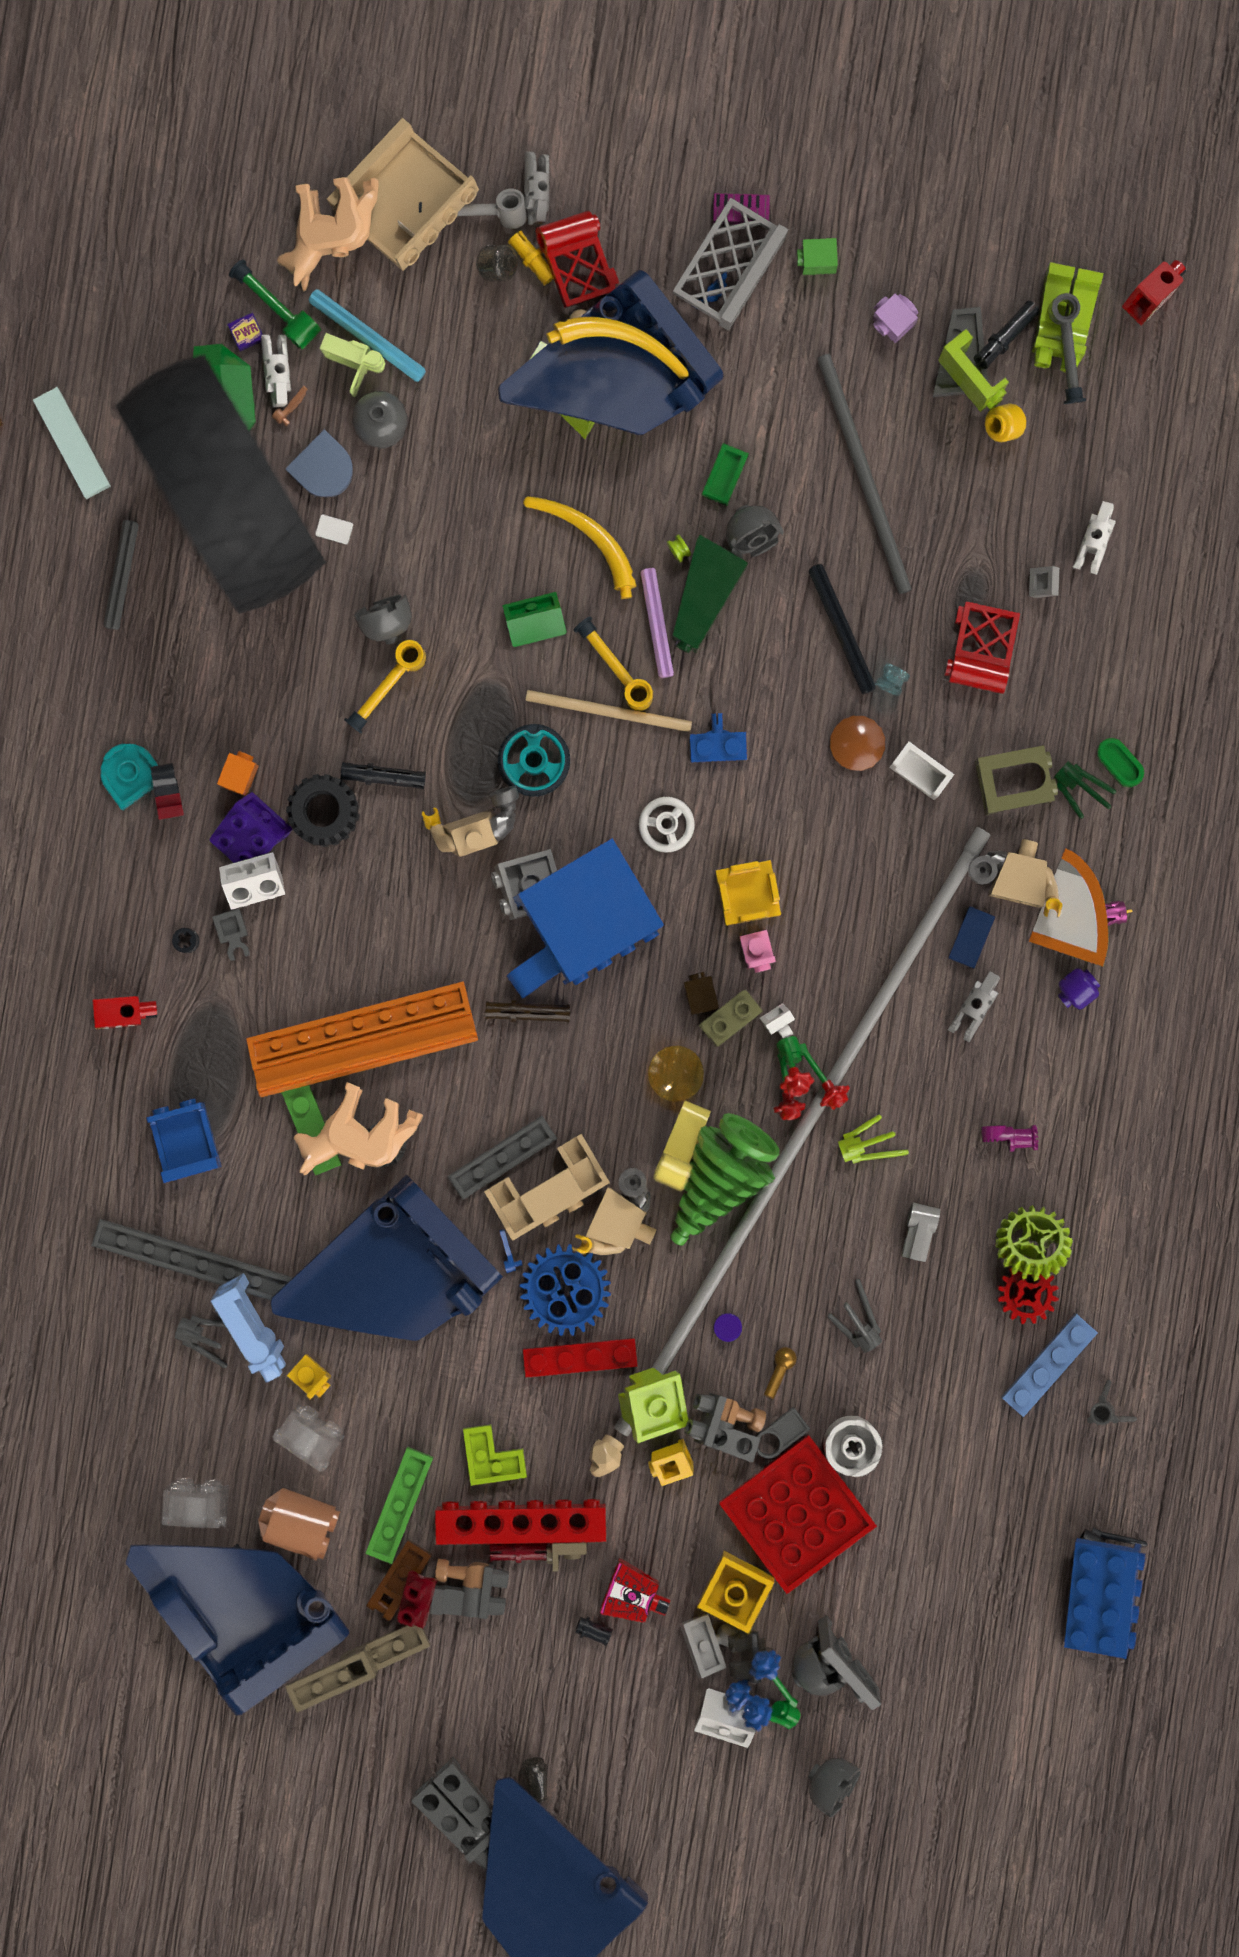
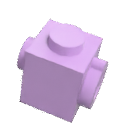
M894 294L890 299L885 296L874 307L876 312L872 320L874 321V327L881 335L885 336L887 334L896 343L915 326L918 319L916 316L918 311L908 298L901 294L898 296Z

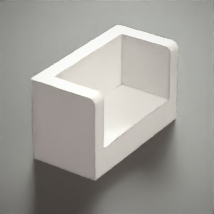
M911 742L905 745L889 767L933 800L938 798L954 776L952 772Z

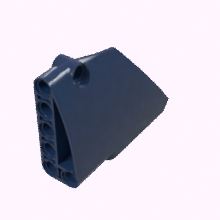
M130 1545L125 1561L126 1565L147 1591L157 1611L196 1662L199 1661L213 1679L219 1695L235 1716L243 1714L341 1643L349 1634V1629L328 1602L324 1593L315 1589L278 1552L214 1546ZM312 1602H322L318 1609H308Z

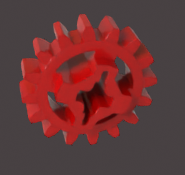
M1012 1267L1008 1268L1011 1275L1009 1277L1001 1275L1000 1278L1005 1284L1004 1286L999 1285L996 1288L1003 1292V1295L997 1297V1301L1005 1302L1001 1310L1003 1312L1010 1310L1009 1318L1012 1320L1019 1316L1021 1324H1025L1027 1318H1029L1032 1324H1036L1037 1316L1044 1320L1047 1319L1045 1311L1054 1312L1055 1310L1050 1305L1051 1301L1059 1300V1298L1052 1295V1292L1059 1289L1058 1286L1050 1284L1054 1276L1050 1275L1046 1280L1039 1274L1038 1280L1029 1282L1025 1279L1023 1280V1272L1018 1271L1013 1275L1011 1272ZM1014 1283V1295L1009 1297L1010 1287ZM1025 1287L1033 1289L1030 1293L1032 1296L1030 1300L1021 1297L1025 1294L1023 1291ZM1046 1290L1045 1300L1042 1304L1040 1302L1041 1292ZM1022 1305H1027L1033 1311L1022 1312L1017 1310L1016 1308L1021 1307Z

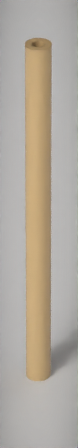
M528 690L526 695V701L680 731L690 732L692 721L531 690Z

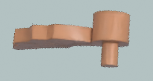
M303 386L289 402L288 406L284 410L281 408L277 409L273 413L272 418L278 424L283 423L287 427L290 424L286 419L287 415L302 402L308 389Z

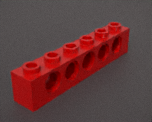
M561 1499L555 1500V1504L544 1505L543 1500H528L527 1505H515V1501L512 1500L498 1501V1505H487V1501H471L470 1506H459L457 1501L442 1502V1506H437L435 1510L436 1545L606 1542V1504H600L599 1499H585L583 1504H572V1500ZM519 1514L525 1515L529 1519L528 1526L524 1528L517 1527L513 1522L514 1517ZM546 1514H552L557 1518L558 1522L554 1527H546L541 1521L542 1517ZM573 1514H582L586 1519L585 1524L581 1527L573 1526L569 1520ZM462 1515L470 1517L473 1525L468 1529L459 1527L457 1524L458 1517ZM489 1515H496L499 1517L501 1525L497 1528H490L486 1525L485 1518Z

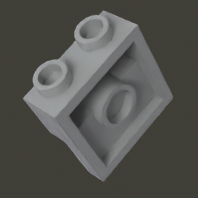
M551 849L494 866L495 872L491 873L494 887L501 889L503 899L499 900L502 914L504 916L508 915L510 920L527 916L523 906L518 907L513 897L557 871Z

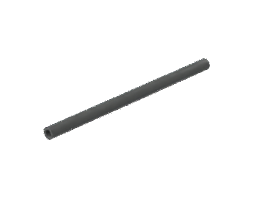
M830 354L822 355L817 360L898 594L907 593L912 588Z

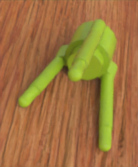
M881 1115L868 1120L852 1132L843 1134L844 1139L838 1141L844 1161L852 1160L853 1164L865 1160L908 1155L909 1151L895 1150L862 1154L865 1153V1147L895 1136V1132L892 1131L865 1141H861L860 1136L854 1138L881 1120Z

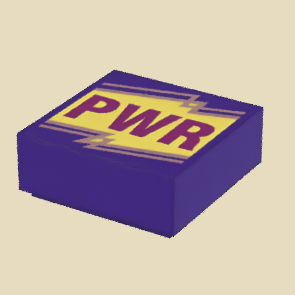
M253 313L228 324L240 351L261 342V335L263 334Z

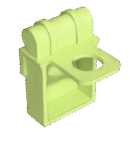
M328 333L325 334L320 346V350L325 358L357 370L350 388L351 395L355 397L367 371L381 373L385 369V361L378 351H371L367 345L354 340L348 342Z

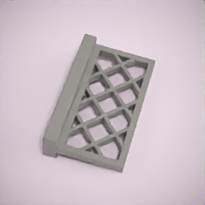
M730 198L672 294L720 322L719 325L729 331L786 239L788 229L780 224L778 226L774 225ZM731 208L742 214L744 223L729 226L727 215ZM724 221L725 228H720ZM761 225L769 230L764 239L753 241L750 227ZM745 228L749 242L734 245L731 231ZM727 233L730 246L715 250L712 241L713 237L718 234ZM708 245H709L711 251L705 252V250L707 249V247H708ZM760 245L758 250L755 251L754 246ZM750 247L753 257L751 261L738 264L735 250ZM731 252L734 266L719 269L716 255ZM712 256L715 270L700 273L698 266L700 258ZM695 268L696 274L691 275L692 271ZM746 268L741 276L740 269ZM736 270L737 284L724 288L721 274ZM717 275L720 289L705 292L702 278ZM698 279L701 293L689 295L681 290L687 281ZM726 292H731L729 297L727 298ZM722 294L724 305L721 310L717 312L710 308L706 297ZM702 298L704 303L700 302L697 299Z

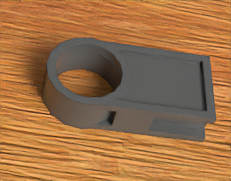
M794 1406L756 1435V1437L760 1438L764 1434L771 1433L777 1436L779 1440V1446L775 1452L766 1454L760 1451L758 1447L757 1453L764 1458H774L810 1430V1427Z

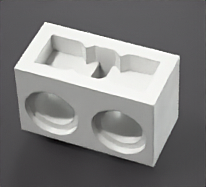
M273 852L219 867L222 888L231 910L285 895L283 878Z

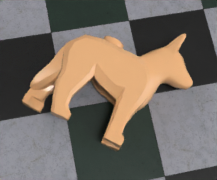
M348 178L333 179L334 185L339 189L340 193L335 218L320 213L317 190L310 191L309 184L295 186L296 193L300 197L296 245L293 251L280 255L277 260L280 265L286 267L293 274V284L295 286L301 282L302 290L306 291L310 274L323 255L332 254L334 257H346L349 255V251L364 245L370 234L371 211L377 201L378 180L376 178L363 182L364 192L360 199H358Z
M347 1082L343 1102L337 1111L328 1118L320 1134L317 1137L301 1133L294 1136V1140L304 1159L300 1173H303V1175L308 1174L316 1165L331 1159L337 1154L350 1158L349 1164L363 1170L365 1165L377 1168L391 1163L398 1155L403 1144L415 1133L423 1115L409 1110L405 1122L398 1125L399 1104L385 1098L384 1106L386 1110L384 1117L369 1132L354 1119L363 1090Z

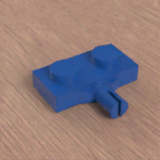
M716 713L711 714L712 731L704 734H690L691 762L747 760L746 732L723 730V713H718V725L716 723Z

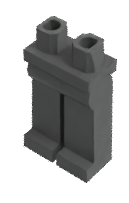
M452 1757L434 1774V1778L431 1776L412 1794L411 1802L465 1854L464 1857L469 1863L474 1860L483 1869H486L493 1805L460 1768L458 1761Z

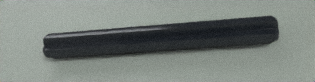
M822 564L814 565L809 568L811 579L861 693H870L876 689L870 671Z

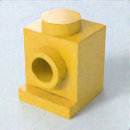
M684 1439L678 1440L676 1444L652 1452L651 1461L648 1462L652 1476L658 1477L661 1486L693 1476L694 1462Z

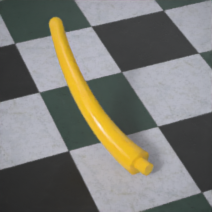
M601 317L571 318L565 322L554 323V330L546 333L550 344L559 340L563 345L576 339L594 336L624 340L656 356L680 379H687L689 375L684 365L659 341L640 329L620 321Z
M524 498L523 504L525 507L553 514L584 532L604 555L611 570L614 589L620 590L621 599L632 598L631 589L636 587V582L632 577L631 565L624 551L610 533L587 515L569 506L542 498Z

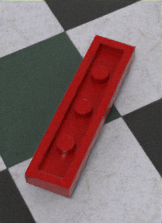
M635 1338L523 1348L525 1378L638 1367Z

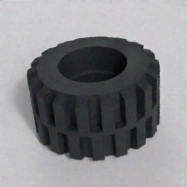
M316 774L312 775V778L301 780L302 783L299 786L295 785L293 794L289 795L287 800L289 805L286 806V813L289 816V824L299 837L312 845L328 847V845L335 846L340 844L339 842L343 839L346 840L350 837L349 834L351 831L354 832L355 824L359 821L358 809L360 808L354 792L347 784L331 775L324 774V776ZM327 794L334 797L338 802L339 815L331 825L318 827L308 819L307 808L315 797Z

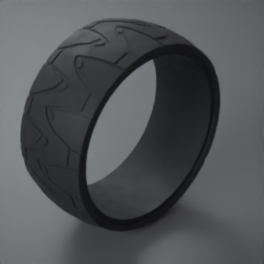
M204 354L178 361L153 373L133 387L115 405L121 421L164 496L238 614L264 607L288 595L307 582L326 563L276 474Z

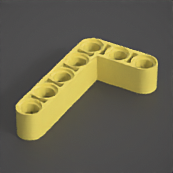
M686 1100L684 1101L654 1172L655 1180L682 1191L692 1168L690 1161L695 1145L698 1144L699 1130L706 1125L711 1111Z

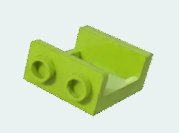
M965 329L944 346L938 361L980 412L986 407L991 410L1003 400L1002 397L1007 393L1005 388L1009 382L1004 378L992 387L965 355L973 339L972 335Z

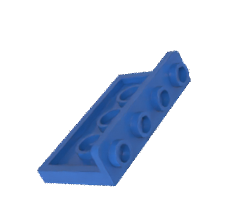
M1077 1538L1064 1648L1127 1659L1129 1649L1134 1650L1137 1633L1132 1632V1623L1137 1624L1140 1606H1135V1597L1141 1596L1143 1580L1138 1579V1571L1144 1570L1146 1557L1145 1553H1141V1544H1135V1547L1131 1548Z

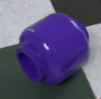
M1076 968L1059 981L1058 985L1062 992L1058 994V997L1067 1008L1073 1005L1076 1009L1082 1010L1098 998V988L1101 985L1088 969L1083 971L1080 968Z

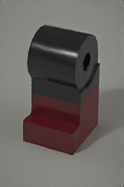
M173 763L150 767L159 820L183 816L184 813Z

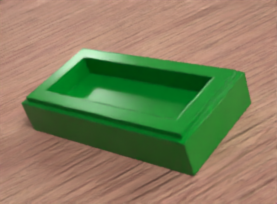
M723 443L702 496L728 506L749 453Z

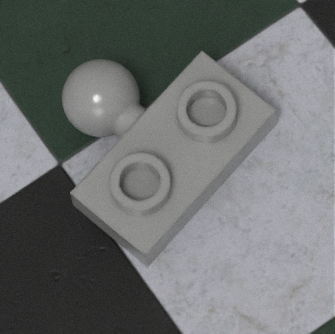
M706 1613L680 1623L698 1678H704L727 1668L719 1645L729 1647L738 1641L739 1632L735 1626L723 1624L718 1628L717 1634H715L709 1615Z

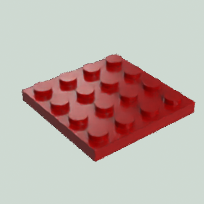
M809 1434L719 1501L720 1506L786 1594L790 1593L877 1527Z

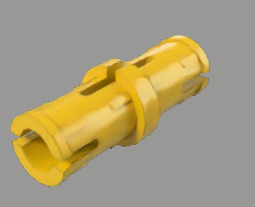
M519 231L510 238L508 244L519 254L523 260L522 264L526 268L529 267L544 286L554 279L549 264L542 256V251L536 249L522 231Z

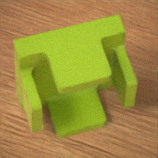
M650 1368L629 1376L630 1382L633 1385L624 1388L625 1393L618 1394L622 1418L631 1426L633 1439L637 1443L686 1427L688 1415L681 1376L677 1371L661 1374L655 1368Z

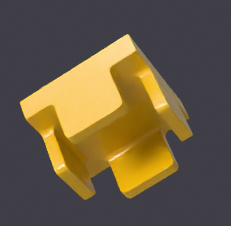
M771 860L744 863L715 871L726 926L781 916L779 893Z

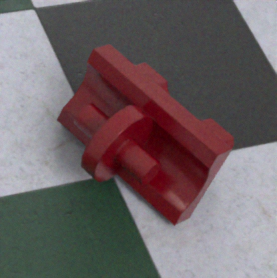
M413 1570L408 1573L397 1616L399 1623L410 1627L417 1626L422 1629L426 1626L437 1579L424 1577Z

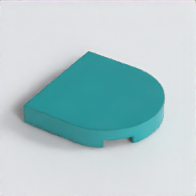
M119 744L114 746L105 754L101 765L100 776L102 783L122 811L154 789L150 767L158 766V763L145 748L136 744Z

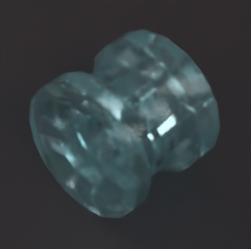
M886 663L883 668L884 674L877 679L875 684L890 694L900 696L902 693L901 687L904 682L908 681L910 675L904 670Z

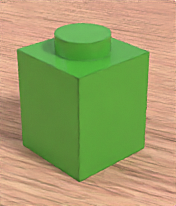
M836 238L806 239L802 241L801 249H797L796 252L797 266H802V275L836 273L838 267Z

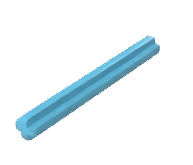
M316 289L310 295V304L371 349L378 351L383 358L414 381L419 382L426 372L424 367L320 290Z

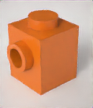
M238 751L237 756L229 753L217 785L243 796L248 795L259 767L256 763L252 762L254 757Z

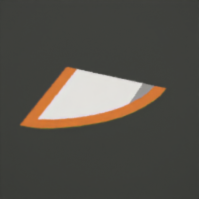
M1065 848L1054 876L1058 886L1059 900L1063 905L1060 917H1057V912L1054 909H1049L1048 916H1044V904L1029 942L1103 967L1108 949V921L1103 892L1099 881L1087 863L1076 853Z

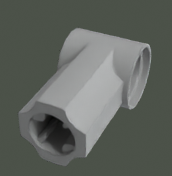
M912 1202L907 1219L908 1231L901 1256L926 1262L932 1234L935 1233L939 1222V1208Z

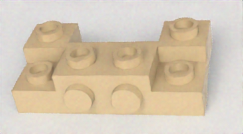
M582 1134L557 1148L568 1168L520 1196L510 1177L484 1191L512 1241L542 1223L544 1227L551 1225L559 1220L558 1213L565 1209L569 1213L584 1205L581 1201L582 1199L610 1183Z

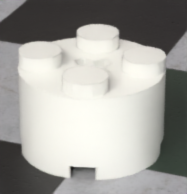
M845 1416L837 1419L829 1426L824 1435L823 1448L829 1463L836 1471L844 1475L859 1477L868 1474L877 1466L882 1453V1441L876 1429L867 1420L859 1416ZM851 1440L855 1443L860 1442L856 1445L858 1450L852 1452L851 1449L846 1450L849 1447L848 1442Z

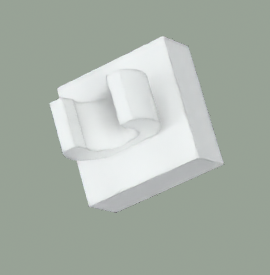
M783 1003L760 1017V1020L770 1034L778 1031L783 1039L793 1035L788 1024L795 1020V1018Z

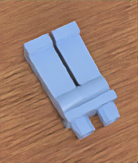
M243 1273L219 1286L211 1302L244 1357L250 1362L248 1367L252 1374L260 1371L267 1383L282 1374L281 1369L286 1365L281 1356L284 1345L280 1339L276 1341L275 1334L271 1329L264 1326L245 1293L249 1281Z

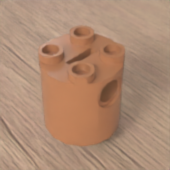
M282 1488L265 1501L258 1523L262 1540L313 1560H317V1558L323 1559L330 1538L326 1537L327 1531L333 1533L340 1512L335 1510V1506Z

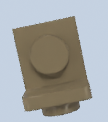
M587 1542L552 1543V1547H547V1564H553V1572H558L559 1555H564L565 1559H580L581 1555H587Z

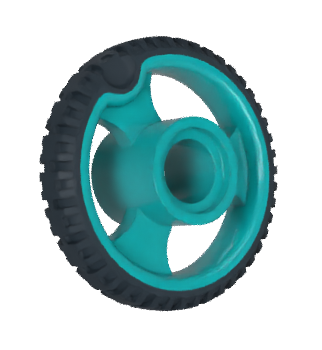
M527 724L513 730L502 742L498 753V768L505 783L508 786H516L519 794L531 797L543 796L556 790L566 779L570 768V753L566 742L555 730L545 725ZM544 736L552 740L557 746L561 756L560 763L554 764L548 761L546 751L540 747V742ZM524 737L528 742V746L522 750L520 762L516 764L507 763L510 748L519 738ZM537 753L542 757V762L538 767L533 768L527 765L526 759L530 754ZM524 773L532 776L545 773L549 777L550 782L542 786L530 787L519 783V779Z

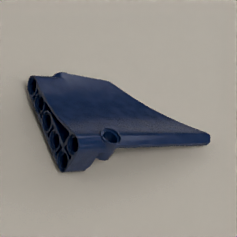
M513 1778L498 1779L494 1789L482 1914L483 1922L510 1957H596L640 1916L648 1905V1894L629 1876L623 1879L616 1868L606 1866ZM605 1877H611L616 1883L614 1886L606 1888L601 1885L600 1881Z

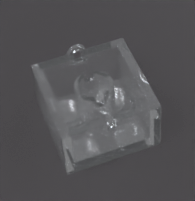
M306 1404L304 1407L298 1405L288 1416L282 1427L276 1430L272 1436L274 1437L273 1440L317 1470L325 1471L330 1464L328 1460L345 1437L340 1433L342 1428L330 1420L325 1423L317 1417L319 1413Z
M176 1479V1482L171 1483L164 1490L162 1525L220 1528L222 1525V1527H226L229 1486L221 1485L222 1481L205 1480L204 1484H193V1479Z

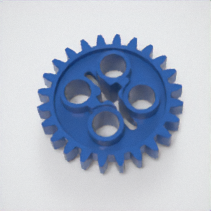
M557 1244L555 1253L547 1247V1256L545 1258L539 1253L536 1254L538 1264L528 1263L529 1267L533 1270L532 1273L523 1272L522 1274L525 1278L529 1279L528 1282L520 1284V1287L527 1289V1293L522 1294L520 1298L529 1299V1303L523 1308L524 1310L533 1309L534 1312L531 1314L530 1320L539 1317V1328L545 1323L549 1324L548 1333H551L555 1327H558L560 1336L563 1335L565 1328H569L571 1335H574L575 1327L577 1326L582 1332H585L584 1323L588 1322L594 1326L593 1316L603 1317L599 1307L609 1306L606 1301L602 1300L603 1297L611 1296V1292L604 1290V1287L610 1285L611 1281L602 1280V1277L608 1271L607 1269L598 1270L602 1261L592 1262V1253L584 1256L582 1253L573 1252L572 1244L568 1245L566 1251H563L560 1244ZM574 1263L580 1267L581 1273L577 1278H569L565 1274L564 1270L568 1264ZM555 1266L559 1267L565 1284L573 1286V1289L570 1290V1295L578 1311L576 1313L572 1311L564 1293L559 1294L558 1292L561 1289V1283L555 1274ZM543 1275L552 1276L555 1280V1286L550 1290L542 1289L539 1285L540 1277ZM582 1289L589 1290L592 1294L591 1302L588 1304L579 1303L576 1298L578 1291ZM562 1301L565 1303L567 1311L560 1316L553 1314L550 1308L553 1302Z

